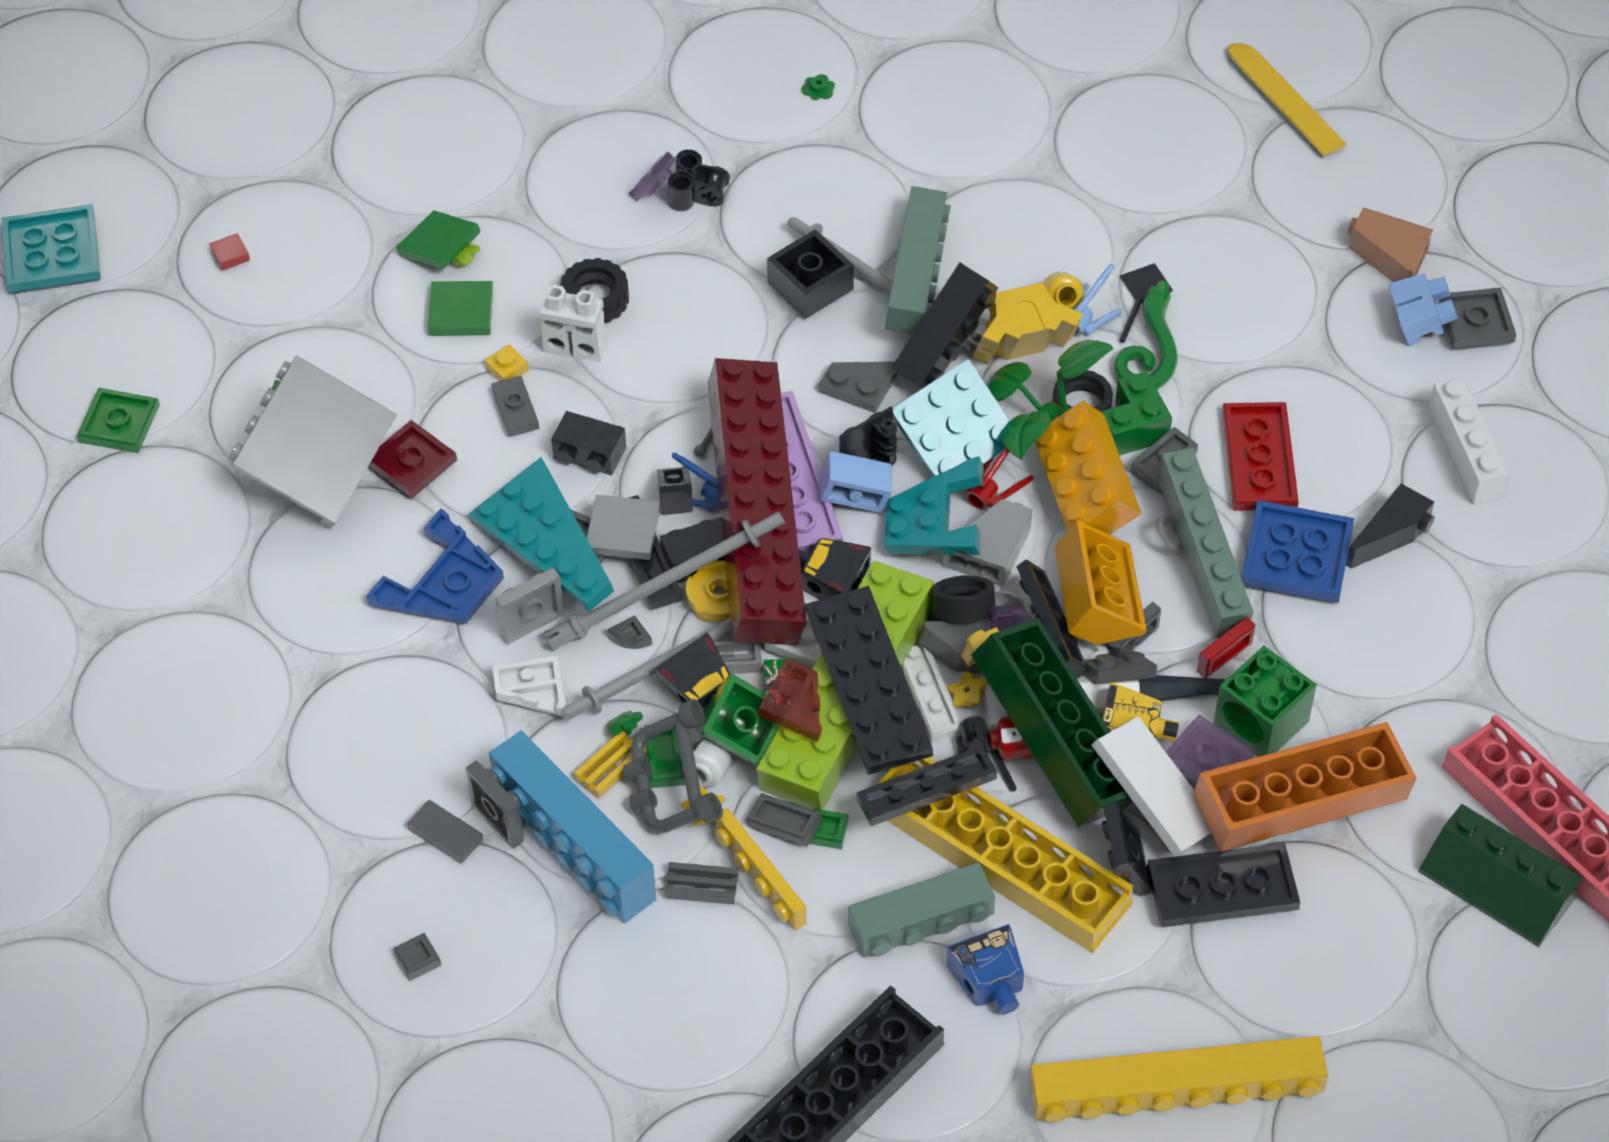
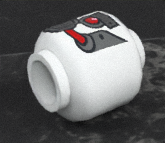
M705 737L698 738L692 743L699 784L700 787H714L722 780L729 769L731 754L728 750Z

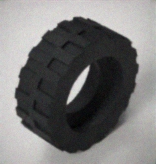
M588 258L574 263L571 268L565 271V275H562L560 286H563L566 293L577 295L583 286L593 283L605 284L610 288L609 295L602 298L604 323L607 324L612 322L613 319L619 318L621 313L627 309V303L629 304L628 279L626 278L625 271H622L618 264H614L607 259Z

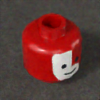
M1009 717L1000 718L997 723V730H991L992 750H999L1000 756L1004 761L1033 758L1034 756Z

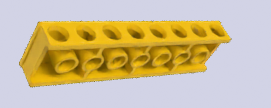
M931 757L918 760L924 767L937 762ZM915 762L891 768L878 784L915 771L921 767ZM978 787L916 809L917 814L911 811L887 820L959 868L979 862L993 890L1091 953L1097 949L1133 904L1131 901L1133 893L1132 884ZM968 793L975 796L979 800L980 804L972 800ZM996 811L1002 813L1009 822L1003 820ZM1024 829L1033 833L1037 840L1030 837ZM1052 847H1055L1058 850H1060L1066 858H1063L1059 854H1057ZM1081 865L1090 869L1094 876L1088 874ZM1110 884L1117 886L1123 892V895L1115 891Z

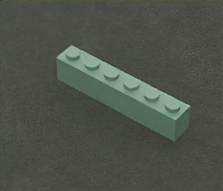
M911 186L885 330L913 334L931 307L927 303L933 304L937 285H932L931 282L937 283L940 265L934 263H941L944 245L938 244V242L944 243L947 225L942 224V222L948 223L951 205L945 204L947 192Z
M1188 448L1162 453L1156 475L1215 638H1220L1246 617L1252 619L1254 611L1194 449Z

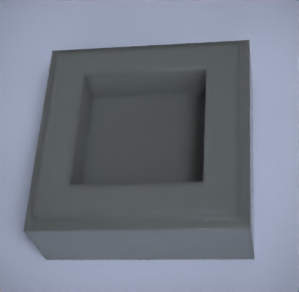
M425 933L393 948L394 955L409 981L441 966V960Z

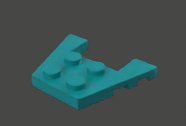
M979 456L973 457L888 499L884 546L888 554L925 555L927 550L941 551L943 555H954L955 551H966L968 555L980 554L981 533L977 525L949 531L951 493L983 485V463Z

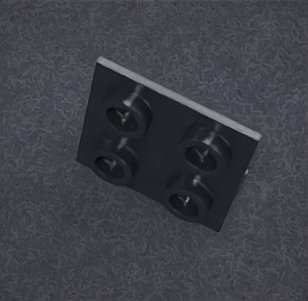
M890 406L881 412H876L861 424L846 429L839 436V453L871 460L874 458L876 461L890 463L892 467L897 460L895 454L897 450V437L895 436L897 425L893 421V407Z

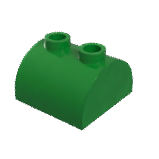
M730 674L720 685L704 712L705 722L698 726L697 733L753 766L758 767L790 707L736 675Z

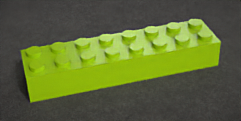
M874 560L858 589L866 586L870 587L902 667L917 640L924 622L927 621L933 610L932 587L934 586V581ZM822 654L756 769L761 791L814 811L815 809L824 810L857 749Z

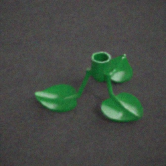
M1083 340L1073 344L1059 357L1058 365L1060 369L1056 372L1061 406L1054 402H1048L1041 406L1022 384L1032 374L1030 367L1026 363H1009L993 374L985 384L997 402L1008 398L1016 389H1019L1038 410L1037 412L1032 411L1029 415L1021 414L1014 417L1003 428L1001 438L1009 452L1017 458L1023 459L1030 446L1049 428L1051 421L1070 409L1066 401L1063 377L1065 379H1072L1087 371L1114 349L1111 344L1097 340Z

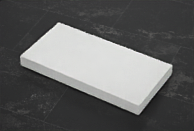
M1139 716L1102 736L1092 744L1094 750L1174 857L1212 834L1193 795L1194 789Z

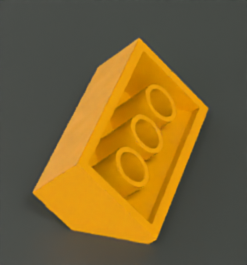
M1076 520L1055 545L1068 632L1077 639H1084L1095 645L1144 635L1147 630L1130 544Z

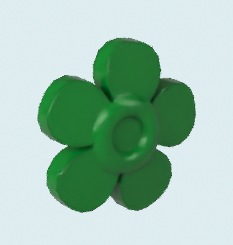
M632 711L620 714L618 718H614L606 724L609 734L615 736L624 730L627 735H630L632 733L631 730L638 726L637 722L643 719V715L641 712L632 713Z

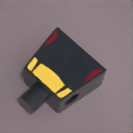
M821 538L818 539L811 553L799 549L803 591L820 600L858 589L871 566V547Z
M708 632L655 668L656 679L681 703L695 699L703 709L708 706L720 685L730 675Z

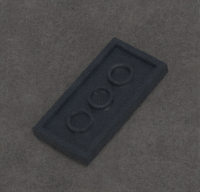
M1285 843L1148 860L1147 863L1161 927L1293 911L1300 908L1301 902Z

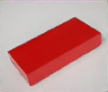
M1246 617L1200 652L1197 672L1203 678H1208L1250 646L1253 642L1256 624Z

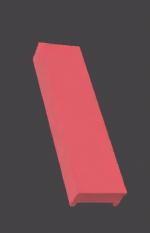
M1495 714L1491 717L1488 724L1457 747H1450L1447 750L1445 761L1441 767L1517 838L1581 876L1583 879L1577 894L1609 923V816L1500 716ZM1496 728L1500 729L1504 733V735L1507 738V742H1505L1499 736ZM1521 751L1525 752L1529 756L1532 764H1529L1523 758ZM1545 773L1555 780L1557 788L1548 781ZM1570 796L1574 797L1580 803L1582 810L1578 809L1573 804ZM1595 819L1603 823L1607 833L1599 828Z

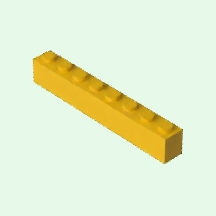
M1320 1036L1033 1064L1031 1065L1029 1082L1036 1121L1059 1122L1068 1117L1082 1116L1086 1119H1092L1108 1113L1131 1115L1139 1110L1155 1109L1156 1111H1168L1177 1106L1187 1105L1202 1108L1217 1102L1239 1104L1247 1099L1257 1098L1271 1101L1280 1099L1283 1096L1297 1094L1302 1097H1310L1319 1092H1324L1328 1071Z

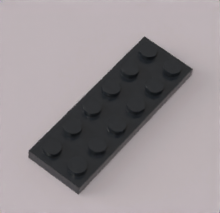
M862 587L805 604L807 617L867 775L932 757L933 748L870 587Z

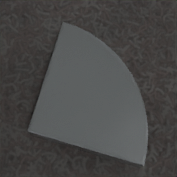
M635 615L606 630L607 637L613 643L624 648L640 649L652 645L651 636Z

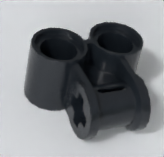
M691 149L682 150L676 155L675 172L668 178L667 203L676 211H686L693 206L694 202L713 207L719 206L723 203L725 197L723 190L730 182V174L721 167L703 165L702 157L697 151Z

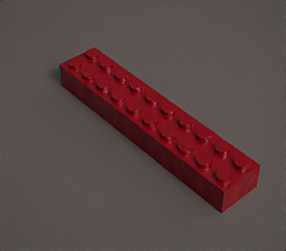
M715 358L708 379V391L723 541L743 531L742 521L746 519L752 526L780 512L785 521V524L758 537L761 546L756 548L749 542L724 555L733 642L798 645L807 620L777 362Z

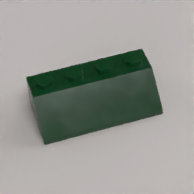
M1464 804L1458 807L1443 826L1418 871L1537 947H1540L1574 902L1583 879L1578 874Z

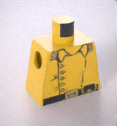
M1110 682L1102 718L1110 732L1139 716L1155 738L1175 742L1179 726L1177 721L1160 718L1161 701Z

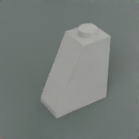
M1000 500L968 525H977L981 533L980 554L968 555L966 551H955L954 555H943V567L966 575L987 578L994 584L1004 587L1031 530L1033 509L1017 502Z

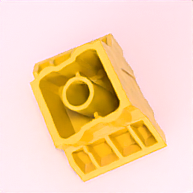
M1044 282L997 292L995 301L988 308L990 319L986 322L987 330L983 334L973 358L989 364L994 355L1010 360L1045 352L1050 342L1065 347L1068 340H1071L1076 332L1083 313L1056 303L1048 293Z

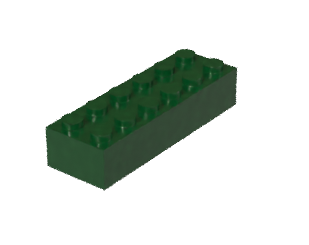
M1036 618L991 634L971 656L1077 827L1079 828L1105 817L1103 806L1116 802L1122 810L1133 802L1092 747V744L1097 739L1108 734L1110 730L1040 619Z

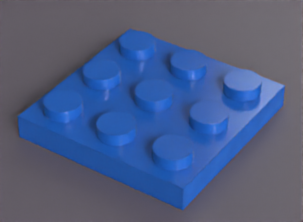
M1258 500L1242 574L1243 584L1245 586L1339 603L1354 518Z

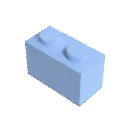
M829 451L820 471V500L882 513L892 493L891 464Z

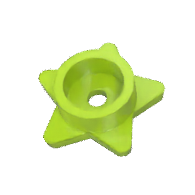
M469 243L451 261L452 264L457 267L468 265L474 260V253L480 251L479 246Z

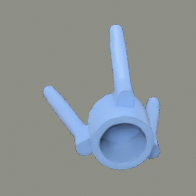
M1113 264L1108 265L1087 294L1086 292L1090 286L1088 283L1083 285L1084 298L1078 306L1072 308L1083 313L1079 321L1080 324L1073 336L1078 337L1082 333L1090 336L1096 328L1121 314L1122 311L1118 308L1092 323L1093 312L1087 307L1088 303L1114 269Z

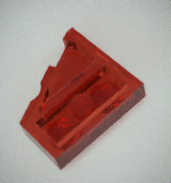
M786 658L759 708L758 716L818 742L822 733V725H820L819 720L820 697L817 693L819 686L818 671Z

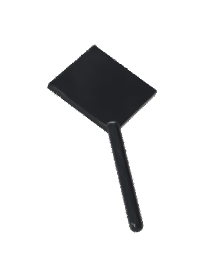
M1155 263L1120 275L1121 280L1135 299L1134 306L1119 339L1121 343L1126 341L1149 287L1157 286L1159 281L1167 282ZM1170 285L1168 289L1169 293L1173 292V289Z

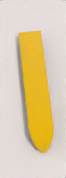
M1233 43L1228 46V54L1235 64L1324 157L1346 146V143L1257 50L1244 43Z

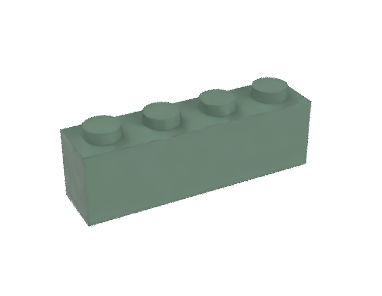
M978 862L849 905L848 924L863 958L871 955L880 956L886 954L892 948L904 944H916L927 936L936 933H949L957 926L969 922L977 923L984 921L994 914L995 894Z

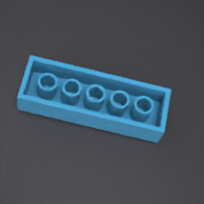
M522 730L489 752L490 769L497 775L500 786L506 792L512 791L521 803L519 811L524 826L528 824L535 831L534 834L539 843L544 848L550 847L556 853L559 863L565 870L569 871L571 869L578 876V880L586 892L590 894L594 892L598 896L603 909L610 916L616 915L625 924L657 900L653 863Z

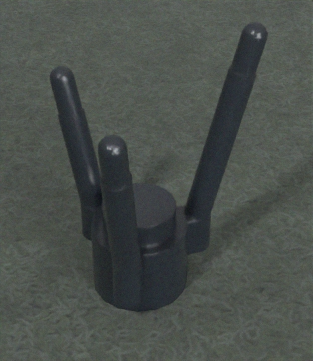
M971 716L964 719L959 725L961 735L955 738L957 754L965 752V748L971 750L982 745L987 754L991 753L1010 790L1015 792L1017 787L998 750H992L991 734L988 732L984 718Z

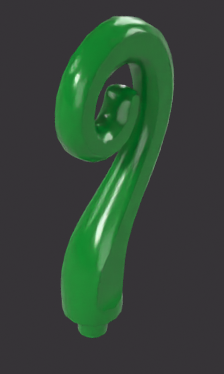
M1159 281L1157 286L1149 287L1143 303L1145 323L1161 352L1159 367L1149 375L1157 389L1170 380L1175 372L1178 361L1174 338L1165 320V313L1171 299V294L1168 291L1169 284L1165 281ZM1134 345L1125 347L1115 358L1114 373L1117 380L1134 375L1127 367L1128 362L1131 360L1141 361L1142 369L1150 372L1154 368L1155 357L1146 347Z

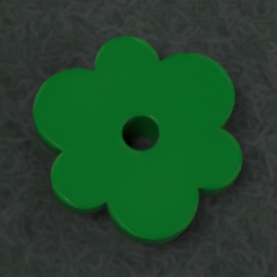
M819 74L815 77L806 78V84L801 88L802 93L810 96L812 100H819L820 98L829 99L833 96L835 83L829 81L826 75Z

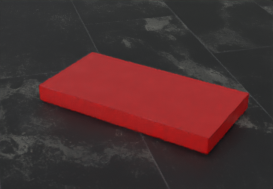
M1286 402L1223 403L1222 415L1233 511L1256 510L1258 500L1298 508L1299 500Z

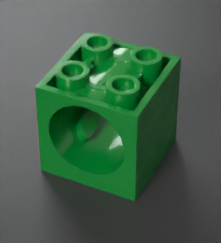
M1263 645L1220 685L1214 724L1257 757L1275 753L1309 722L1317 684Z

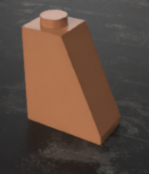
M1363 207L1359 217L1352 218L1347 234L1352 236L1349 247L1352 251L1392 282H1396L1418 274L1429 250L1433 229Z

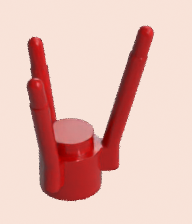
M1006 447L989 470L988 468L994 457L983 464V485L966 490V499L973 507L979 510H985L988 506L990 508L993 507L1000 500H1005L1034 479L1032 475H1029L997 496L999 487L992 477L1009 453Z

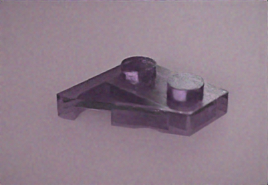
M668 151L661 155L628 194L636 202L644 194L650 197L671 176L673 172L669 168L677 159Z

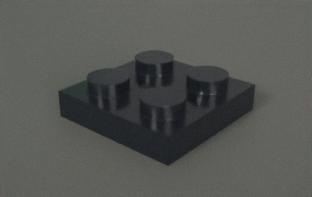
M1116 802L1103 806L1106 820L1102 821V829L1106 839L1111 844L1112 850L1108 851V859L1112 869L1119 871L1122 879L1132 884L1133 889L1139 896L1151 893L1152 887L1139 830Z

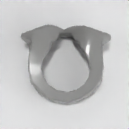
M1163 514L1156 522L1159 535L1172 552L1187 560L1182 544L1174 545L1166 535L1163 525L1172 533H1178L1173 519Z

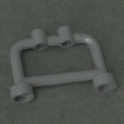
M695 699L680 704L678 713L641 729L634 737L631 745L632 762L625 764L623 767L626 779L630 783L636 782L638 793L630 795V807L635 814H642L645 825L652 832L659 834L667 833L699 819H702L705 823H710L722 818L723 815L722 805L714 793L710 792L703 796L701 795L689 729L704 724L705 714L702 706ZM675 729L690 808L660 820L655 814V807H657L658 802L650 786L649 776L652 775V768L649 761L645 758L644 748L650 739Z

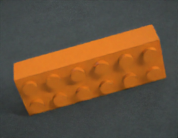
M1388 722L1202 772L1193 795L1222 852L1407 800L1417 777Z

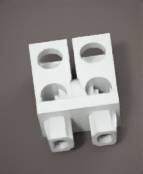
M552 284L540 311L543 352L570 356L573 349V356L575 358L601 362L609 340L608 331L604 330L603 300L595 298L592 291L582 290L577 295L566 293L563 286ZM553 338L561 340L564 345L558 346L553 344ZM588 344L593 347L594 351L584 350L582 345Z

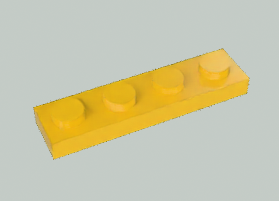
M728 807L724 809L722 818L716 820L717 829L714 831L719 843L724 848L729 847L738 867L744 873L747 871L754 879L753 882L757 891L762 897L768 896L773 903L776 915L782 922L787 921L795 931L806 925V905Z

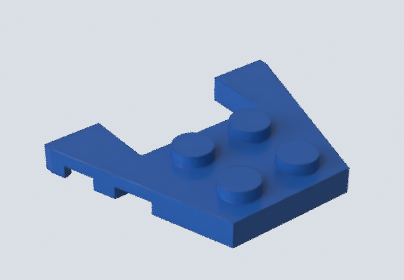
M440 508L424 527V534L426 537L447 547V549L412 590L383 575L366 595L369 605L467 624L504 579L503 570L479 545L475 546L466 536V532L459 525L456 526L450 520L449 514Z

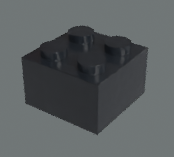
M814 229L767 258V280L785 300L807 319L854 289V265Z

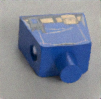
M1009 924L947 946L946 965L975 1005L982 1006L994 1001L1000 1014H1008L1018 1008L1019 1002L1015 993L1023 989L1024 971Z

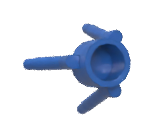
M672 453L673 459L705 480L701 489V495L705 497V500L693 499V506L702 507L710 512H713L716 506L720 508L717 478L685 457Z

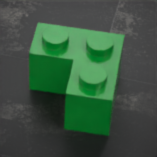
M1147 371L1118 379L1115 400L1117 407L1101 411V413L1106 418L1118 453L1121 456L1151 447L1171 430L1172 416Z

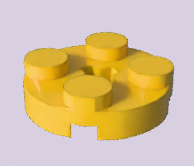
M713 561L698 569V572L692 578L690 575L687 580V602L689 607L695 612L696 618L700 621L723 622L730 618L725 561ZM716 587H722L723 591H727L723 595L713 594Z

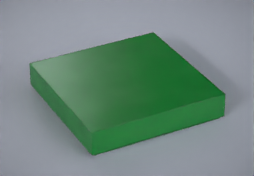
M433 210L396 246L399 256L443 270L479 235L481 230L477 223Z
M431 281L428 334L491 335L493 281Z
M98 388L78 431V442L139 453L160 406L158 398Z

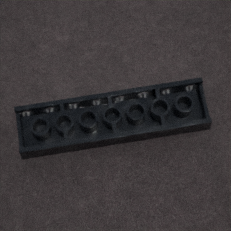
M890 985L727 1142H846L944 1046V1028L940 1025L934 1026L896 994V989Z

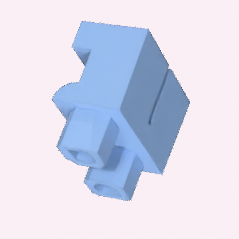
M1425 273L1389 284L1408 346L1421 342L1419 336L1434 331L1436 334H1443L1442 325L1458 319L1452 299L1435 304V301L1451 296L1444 276L1428 281Z

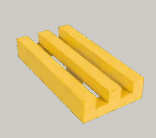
M624 731L613 737L574 772L575 780L600 798L625 776L623 767L625 764L632 762L631 755L597 786L594 783L605 773L610 772L617 762L627 753L631 752L633 738L628 739Z

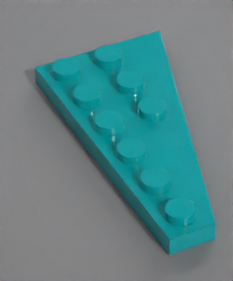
M542 457L468 514L474 525L538 573H544L554 568L560 576L561 590L589 612L614 592L608 576Z

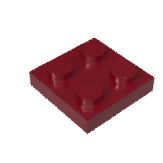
M410 420L379 446L369 467L412 499L457 461V455L451 448Z

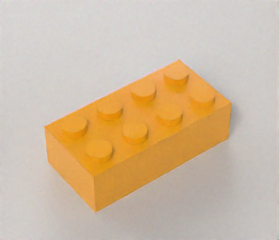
M1082 400L1051 421L1049 428L1035 443L1067 531L1078 520L1111 535L1142 514L1104 414Z

